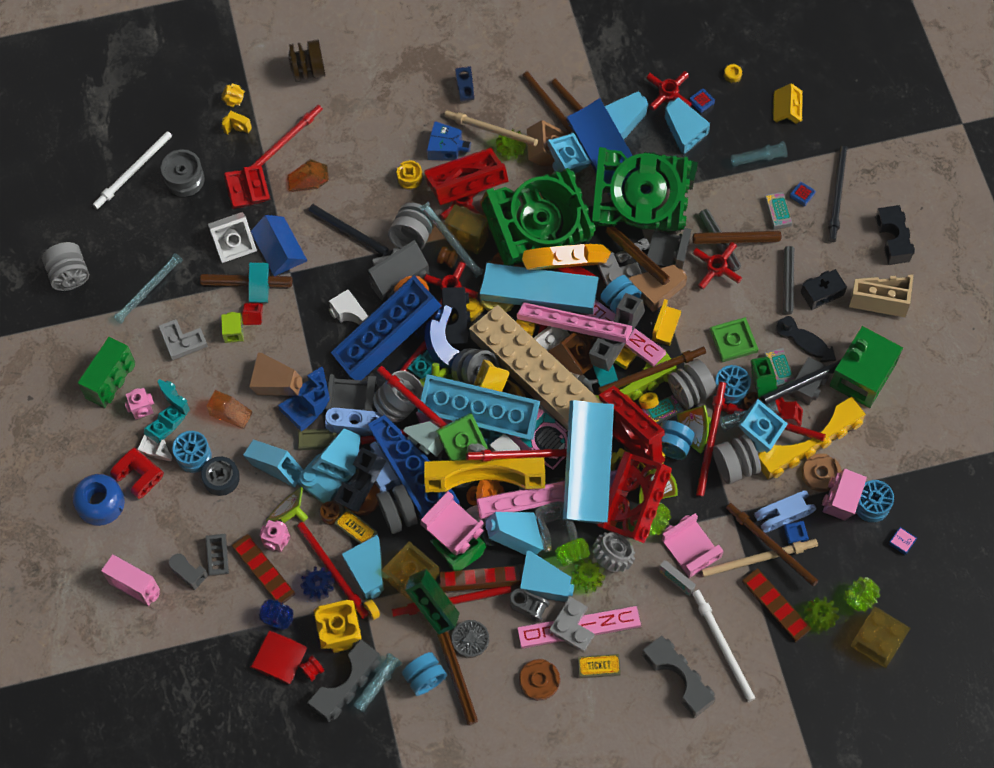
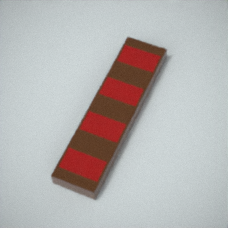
M249 534L232 545L236 553L279 606L295 595L294 590Z
M517 565L440 572L441 589L446 592L521 585L520 567Z
M758 568L742 580L747 589L795 643L811 631L812 628Z

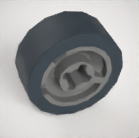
M219 456L208 460L201 471V479L206 490L214 495L221 496L233 492L240 481L239 471L235 462L227 457ZM218 474H224V477L220 476L217 478Z

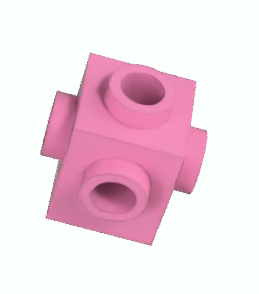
M142 388L134 389L126 394L128 401L125 402L128 413L132 412L135 420L153 414L151 405L154 404L151 393L147 394L145 389Z
M268 520L267 525H264L260 531L263 546L272 551L282 552L290 539L286 525L277 520L275 522Z

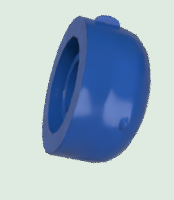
M93 474L85 477L77 484L73 493L75 510L83 521L91 525L101 526L113 522L119 517L124 508L125 498L121 487L116 480L104 474ZM100 492L106 494L102 502L90 504V499L94 494Z

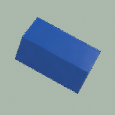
M265 215L251 230V234L266 263L269 264L273 276L307 262V258L283 216Z

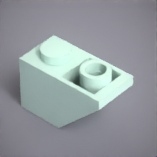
M430 421L405 427L403 430L409 435L407 439H410L415 446L419 443L421 445L419 448L427 455L431 452L437 457L444 448L436 432L439 428Z

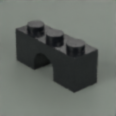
M900 205L878 208L875 219L879 233L889 232L895 236V239L887 240L884 247L888 265L910 262L915 254V248L910 243V230L905 225L906 216L904 211H901Z
M465 287L442 288V307L445 305L451 307V311L458 318L455 324L446 325V339L452 347H466L468 341H471L470 330H467V322H470V311H466V304H469V293H465Z
M362 447L352 464L356 466L354 477L350 482H343L333 500L351 510L359 512L387 460Z

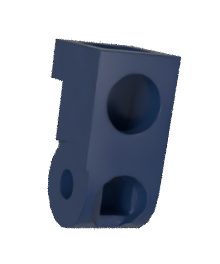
M471 66L455 68L460 102L475 100Z

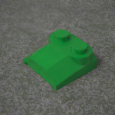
M480 537L477 539L473 538L469 542L470 547L463 554L460 552L455 556L436 538L430 541L448 563L449 568L454 571H460L480 558L486 548L485 543Z

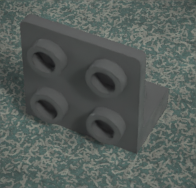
M684 228L683 235L679 234V236L654 231L647 256L659 267L664 268L675 265L678 269H683L691 229Z

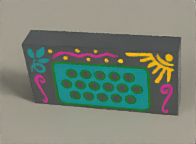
M674 394L660 400L659 404L654 408L642 409L657 424L683 412V408Z

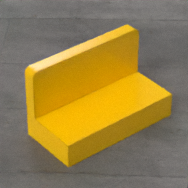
M792 83L774 91L773 120L775 122L785 118L790 119L795 124L802 122V91Z
M664 299L653 330L652 341L670 346L681 316V310L668 307V300Z
M483 359L473 385L502 392L510 373L508 370L495 367L491 361Z

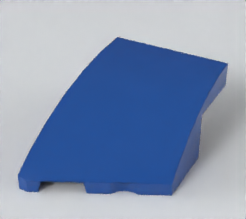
M323 367L307 375L308 381L302 384L298 396H292L278 405L279 410L300 431L306 429L319 417L330 400Z

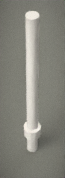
M167 131L109 188H106L92 206L95 209H99L106 201H109L114 196V193L172 135Z
M700 590L693 592L692 594L699 606L698 610L701 616L705 617L747 701L754 700L755 697L711 613L712 609L709 603L705 602Z

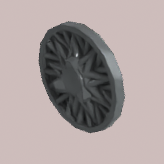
M466 620L459 623L452 633L453 647L460 655L465 657L481 655L489 644L487 628L475 620Z

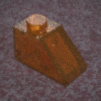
M312 159L287 175L290 192L318 189L329 181L327 165Z
M217 390L214 391L206 406L210 416L242 429L245 428L252 415V411L235 398Z

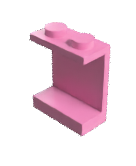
M449 491L421 519V526L455 556L460 552L463 554L470 547L469 542L473 538L477 539L484 531L482 529L484 522L482 520L477 522L454 501V496Z
M696 513L692 516L687 515L683 517L676 526L671 525L667 527L662 535V542L689 578L722 558L723 555L720 545L715 547L698 525Z

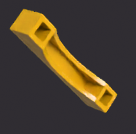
M853 397L848 398L836 406L829 424L820 432L826 434L824 442L811 438L795 445H774L769 452L758 453L762 473L768 480L772 477L778 478L784 473L785 469L796 467L803 458L806 457L808 459L816 453V450L827 448L834 439L843 438L847 435V431L852 428L854 430L858 429L863 425L866 414Z
M544 458L491 459L490 462H482L481 460L426 461L424 467L425 492H446L460 484L477 480H499L518 485L524 489L545 488Z

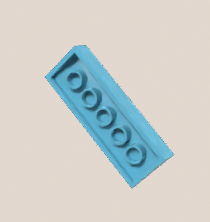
M487 263L480 297L482 301L522 305L525 302L562 311L593 315L599 279L595 276L540 269L527 270L524 267Z
M429 374L426 375L421 401L440 418L455 421L472 413L478 427L534 440L540 401Z
M570 401L563 519L595 524L608 522L614 404Z

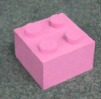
M843 469L839 473L837 472L835 477L832 476L829 481L828 487L831 489L829 494H826L823 499V512L844 521L854 515L867 477L847 469Z

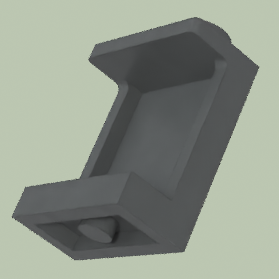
M330 374L329 380H326L330 397L325 407L326 412L331 408L375 410L373 397L377 391L376 376H368V381L336 379L334 374Z

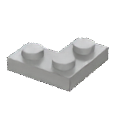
M613 252L606 263L597 265L606 287L621 275H626L630 278L642 274L637 262L619 267Z
M177 319L159 325L172 360L208 347L201 328L182 334Z
M570 597L549 629V632L584 653L595 636L594 633L579 625L588 607Z

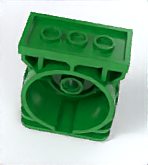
M599 147L592 217L595 227L616 226L622 221L636 229L664 230L665 232L675 231L680 233L686 227L687 216H683V212H686L688 206V197H685V193H688L690 179L686 178L691 171V161L685 156L684 158H679L677 156L668 157L666 155L659 156L650 153L637 154L627 158L622 151L606 150V148ZM640 164L639 170L633 172L625 184V197L629 204L636 209L634 218L631 216L632 208L627 205L622 196V183L625 176L636 168V165ZM657 166L668 179L670 185V194L664 206H662L659 210L656 211L655 219H651L652 210L656 209L663 203L667 193V185L665 179L659 172L656 171ZM604 170L615 171L611 184L604 182ZM643 186H648L651 192L643 194L640 189ZM604 193H610L611 206H601Z
M569 168L563 169L562 172H553L550 176L546 174L531 178L521 184L515 191L507 187L497 190L491 188L485 191L480 204L504 265L514 266L523 263L522 257L526 250L579 245L581 242L587 243L591 240L596 228L588 216L589 210L587 205L583 203L582 191L576 185L575 173ZM521 197L524 207L522 208L519 215V224L516 217L517 211L519 207L522 205L519 200V198ZM561 215H562L563 226H562V230H561L560 234L558 235V239H557L555 234L557 233V231H558L559 228H560V225H561ZM537 216L542 217L544 219V222H540L537 219Z

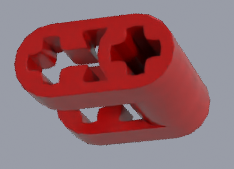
M136 448L128 451L110 471V475L117 481L123 480L133 469L138 472L142 477L131 488V493L138 499L143 498L164 475V472Z

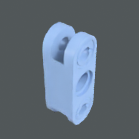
M331 408L325 415V427L332 433L339 434L343 429H347L361 436H371L372 433L368 423L382 415L375 411ZM356 420V421H358L359 423H358V424H351L350 421Z
M371 443L370 448L372 452L386 459L377 443ZM388 461L384 464L375 481L380 492L389 491L393 487L401 485Z
M801 491L755 512L754 516L757 521L768 519L760 526L762 531L765 533L813 513L816 510L815 505H806L804 501L809 496L808 492Z

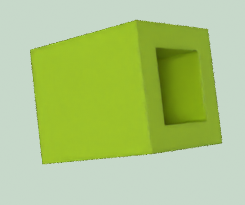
M236 312L221 314L224 342L244 341L241 314Z

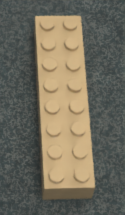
M495 306L469 328L471 339L482 350L493 352L498 357L501 368L508 370L509 375L535 400L540 401L542 407L567 430L570 401L603 403L500 306Z

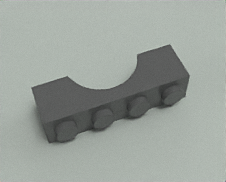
M625 293L616 308L614 322L632 326L633 332L645 312L643 299ZM598 338L589 352L591 364L609 372L626 343Z
M661 635L643 649L642 656L654 671L671 670L682 678L685 684V694L681 703L696 718L714 704L715 694L708 685L705 687L700 681L701 677L698 672L692 671L689 668L686 658L682 654L678 655L674 650L675 646L673 643Z
M360 640L348 654L352 664V672L349 679L343 685L336 688L321 687L308 702L310 708L327 722H330L332 719L335 720L340 715L342 706L345 703L348 704L354 698V692L357 688H362L368 680L367 676L372 671L375 672L381 665L380 654L363 640Z

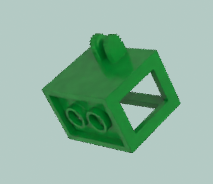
M862 326L836 367L829 386L871 408L897 365L903 347ZM842 379L867 391V397L842 384Z

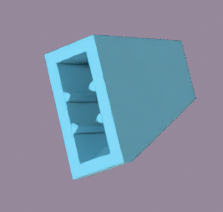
M638 91L605 106L623 139L644 118L648 102Z
M679 97L674 102L671 101L667 104L665 119L681 153L684 155L709 133L710 123Z
M343 429L315 460L311 468L347 482L356 473V466L352 464L359 452L361 435Z
M253 439L243 454L252 466L292 487H296L297 480L303 469L288 451Z
M494 512L485 520L486 530L491 540L526 555L527 551L538 554L544 549L534 512Z
M376 535L342 554L346 566L366 600L369 598L374 599L384 591L381 546L379 537Z
M527 551L520 589L544 599L567 602L569 596H573L574 591L571 577L533 552Z

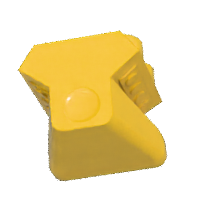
M339 601L318 606L314 609L321 648H332L335 653L352 649L354 643L362 639L353 601Z

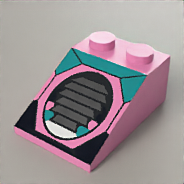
M539 408L534 440L509 434L508 437L521 450L567 449L568 431ZM565 457L540 458H544V464L554 470Z

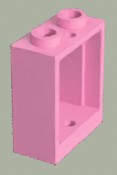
M113 554L101 570L110 585L147 606L155 602L159 596L160 589L152 576Z

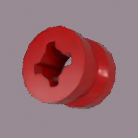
M310 656L308 662L299 665L311 682L315 680L317 674L324 672L323 667L314 656Z

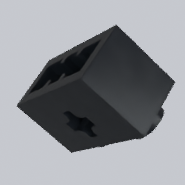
M834 269L830 272H823L817 278L807 279L802 285L801 294L810 309L813 310L844 296L847 286L837 270Z

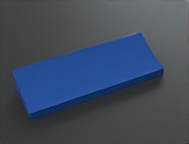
M600 98L583 109L567 116L566 120L591 161L596 174L599 147L606 148V150L622 151L627 158L633 156ZM638 165L625 176L622 183V196L627 205H629V202L625 197V184L628 177L636 170H639ZM604 170L605 183L611 184L615 171ZM643 186L640 189L643 194H649L651 191L648 186Z
M414 275L331 353L350 377L354 380H362L442 305Z

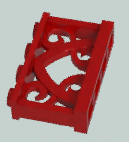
M492 148L424 171L427 185L436 196L439 205L509 182L506 167L498 159Z
M614 385L599 394V400L603 403L614 404L612 436L634 455L658 463L665 462V457L662 456L664 429Z
M624 451L609 491L608 522L597 524V526L645 543L646 538L649 536L653 519L656 517L660 500L663 498L666 484L671 477L672 468ZM639 462L647 465L642 472L637 468ZM656 469L655 475L649 474L645 477L648 471ZM641 485L644 501L630 510V503L626 498L627 494ZM628 520L635 527L632 532L628 528ZM618 521H623V530L615 527Z

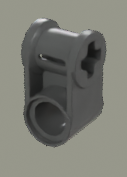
M523 589L514 590L510 597V607L533 621H542V614L545 608L549 607L550 603L546 599L535 596ZM516 597H521L524 599V602L522 604H518L514 601V599Z

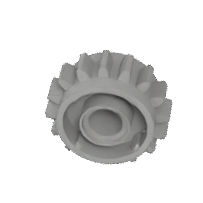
M605 532L603 535H599L593 544L595 559L606 570L624 572L625 569L628 570L635 560L632 544L627 538L618 533Z

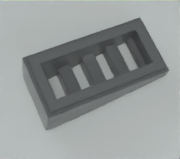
M226 534L205 536L209 576L229 574ZM222 541V545L211 546V542ZM223 549V553L212 554V550ZM223 557L224 560L212 561V558ZM224 564V568L213 569V565Z

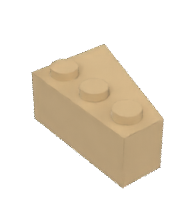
M913 275L903 278L890 276L889 279H879V277L855 279L849 307L906 318L911 300Z

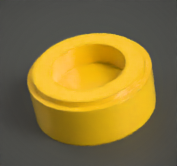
M731 64L725 68L724 78L728 82L735 83L741 79L742 69L738 65Z
M650 392L643 394L639 398L641 408L651 409L659 404V399L656 393Z
M373 600L363 603L364 608L373 621L380 617V612Z

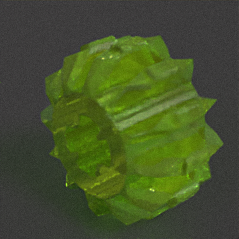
M498 135L496 139V150L500 152L502 157L507 155L509 160L511 156L517 159L518 155H523L526 143L502 135Z
M659 503L649 535H660L661 531H665V527L670 525L668 523L672 518L670 510L662 503Z
M584 538L567 542L555 550L558 562L564 567L584 560L590 555L589 546Z
M590 558L588 563H585L582 559L580 560V565H574L575 571L571 572V576L574 577L572 583L578 584V590L584 587L585 593H588L589 588L596 592V586H603L602 581L605 580V575L602 573L604 568L599 567L598 562L592 564V559Z
M860 577L858 581L853 580V584L848 586L849 590L845 592L847 596L845 600L858 612H866L868 608L872 609L873 604L878 603L877 599L881 596L878 585L868 577Z
M818 597L814 599V602L809 601L808 607L804 610L807 614L805 621H811L809 624L811 628L816 625L817 632L820 631L821 627L825 631L829 630V626L835 627V621L839 619V615L836 614L839 611L838 607H832L834 601L827 603L826 597L822 601Z

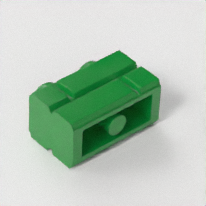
M769 357L752 359L750 361L752 379L758 397L761 398L762 395L777 389L776 375Z

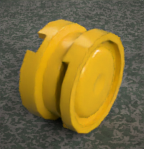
M411 160L400 163V166L397 167L399 185L409 190L420 186L423 176L419 163Z

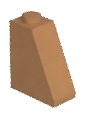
M675 265L661 268L670 276V281L666 285L658 282L649 272L632 276L629 280L632 282V285H635L642 292L640 299H643V303L654 312L662 306L664 299L669 300L686 286L687 276L682 269H678Z
M258 353L249 387L257 395L298 396L302 387V377L294 369L263 353Z

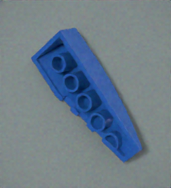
M383 415L368 423V427L400 484L404 485L410 496L415 512L420 520L448 491L454 496V501L458 505L460 504L452 489L446 492H425L424 467L425 462L430 460L415 447V444L410 439L408 440L402 434V431L392 421Z

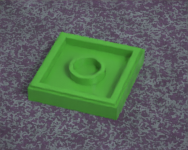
M746 317L710 327V333L722 363L758 353L759 349Z
M472 413L436 430L450 461L466 460L468 446L472 443L481 444L488 449Z

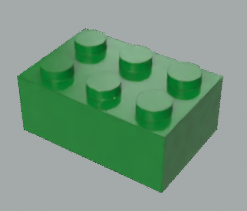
M111 337L107 338L78 382L85 399L103 408H106L108 403L110 404L113 401L116 391L123 386L125 377L135 367V360L129 347Z

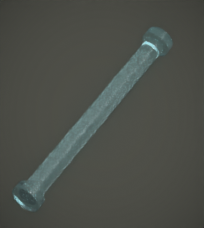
M427 202L419 209L427 214L471 269L476 279L484 271L478 268L431 209L430 203Z
M174 253L172 259L113 317L122 324L124 318L178 263L180 264L183 261L182 258Z

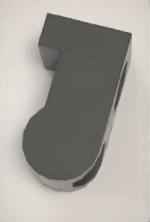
M174 554L171 556L169 565L172 571L192 589L196 590L208 577L206 570L202 566L195 569L188 563L184 555Z

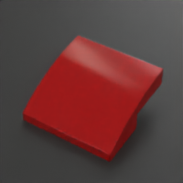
M261 165L244 167L240 171L224 173L232 209L270 200Z
M268 631L251 668L289 685L308 647L285 636Z

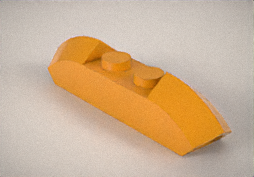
M601 244L544 247L524 251L522 260L527 270L600 265L607 262L611 252Z

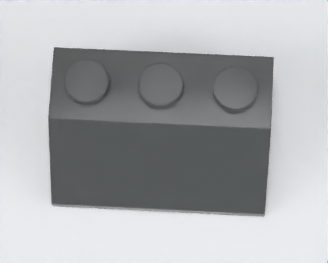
M415 240L368 270L371 288L384 303L394 294V288L400 280L407 276L413 277L414 275L424 279L426 274H429L428 263Z

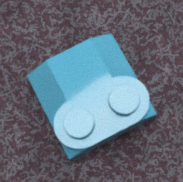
M574 133L546 141L555 160L553 163L555 172H562L563 169L569 168L574 173H577L591 164Z
M757 399L739 422V427L752 440L758 452L767 453L772 449L788 423Z
M318 454L301 472L297 484L319 501L325 503L332 501L344 481L311 468L312 464L320 456Z

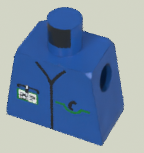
M434 121L427 148L428 160L453 161L458 159L459 151L470 152L471 142L462 140V131L460 129Z

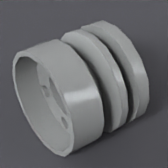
M406 203L399 209L388 231V236L391 242L399 249L415 240L420 250H422L435 226V217L429 209L420 204Z
M71 242L59 243L47 249L42 255L44 267L48 272L47 275L54 289L59 291L72 290L88 280L90 274L77 244Z
M695 359L686 364L684 370L679 368L676 372H672L667 376L672 393L685 409L693 407V404L700 403V398L705 400L717 393L715 380L707 366L700 359Z
M401 370L392 374L396 375L400 382L421 400L423 386L414 375ZM386 380L374 393V406L382 416L385 415L390 421L401 422L416 406L395 387H390Z
M741 435L739 439L733 438L732 446L729 442L725 441L713 447L717 468L727 484L741 480L742 473L746 477H750L752 473H760L761 464L757 450L747 435Z

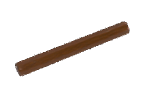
M615 226L606 228V234L662 285L669 283L670 276Z
M781 231L694 233L692 236L694 244L780 242L782 239Z
M201 274L200 283L201 285L249 286V275ZM269 276L268 284L269 287H292L293 279L291 276Z
M448 631L440 635L437 633L468 725H473L478 722L449 633Z

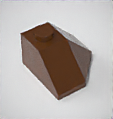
M573 332L548 351L571 373L581 376L593 367L589 356L592 346L585 334Z

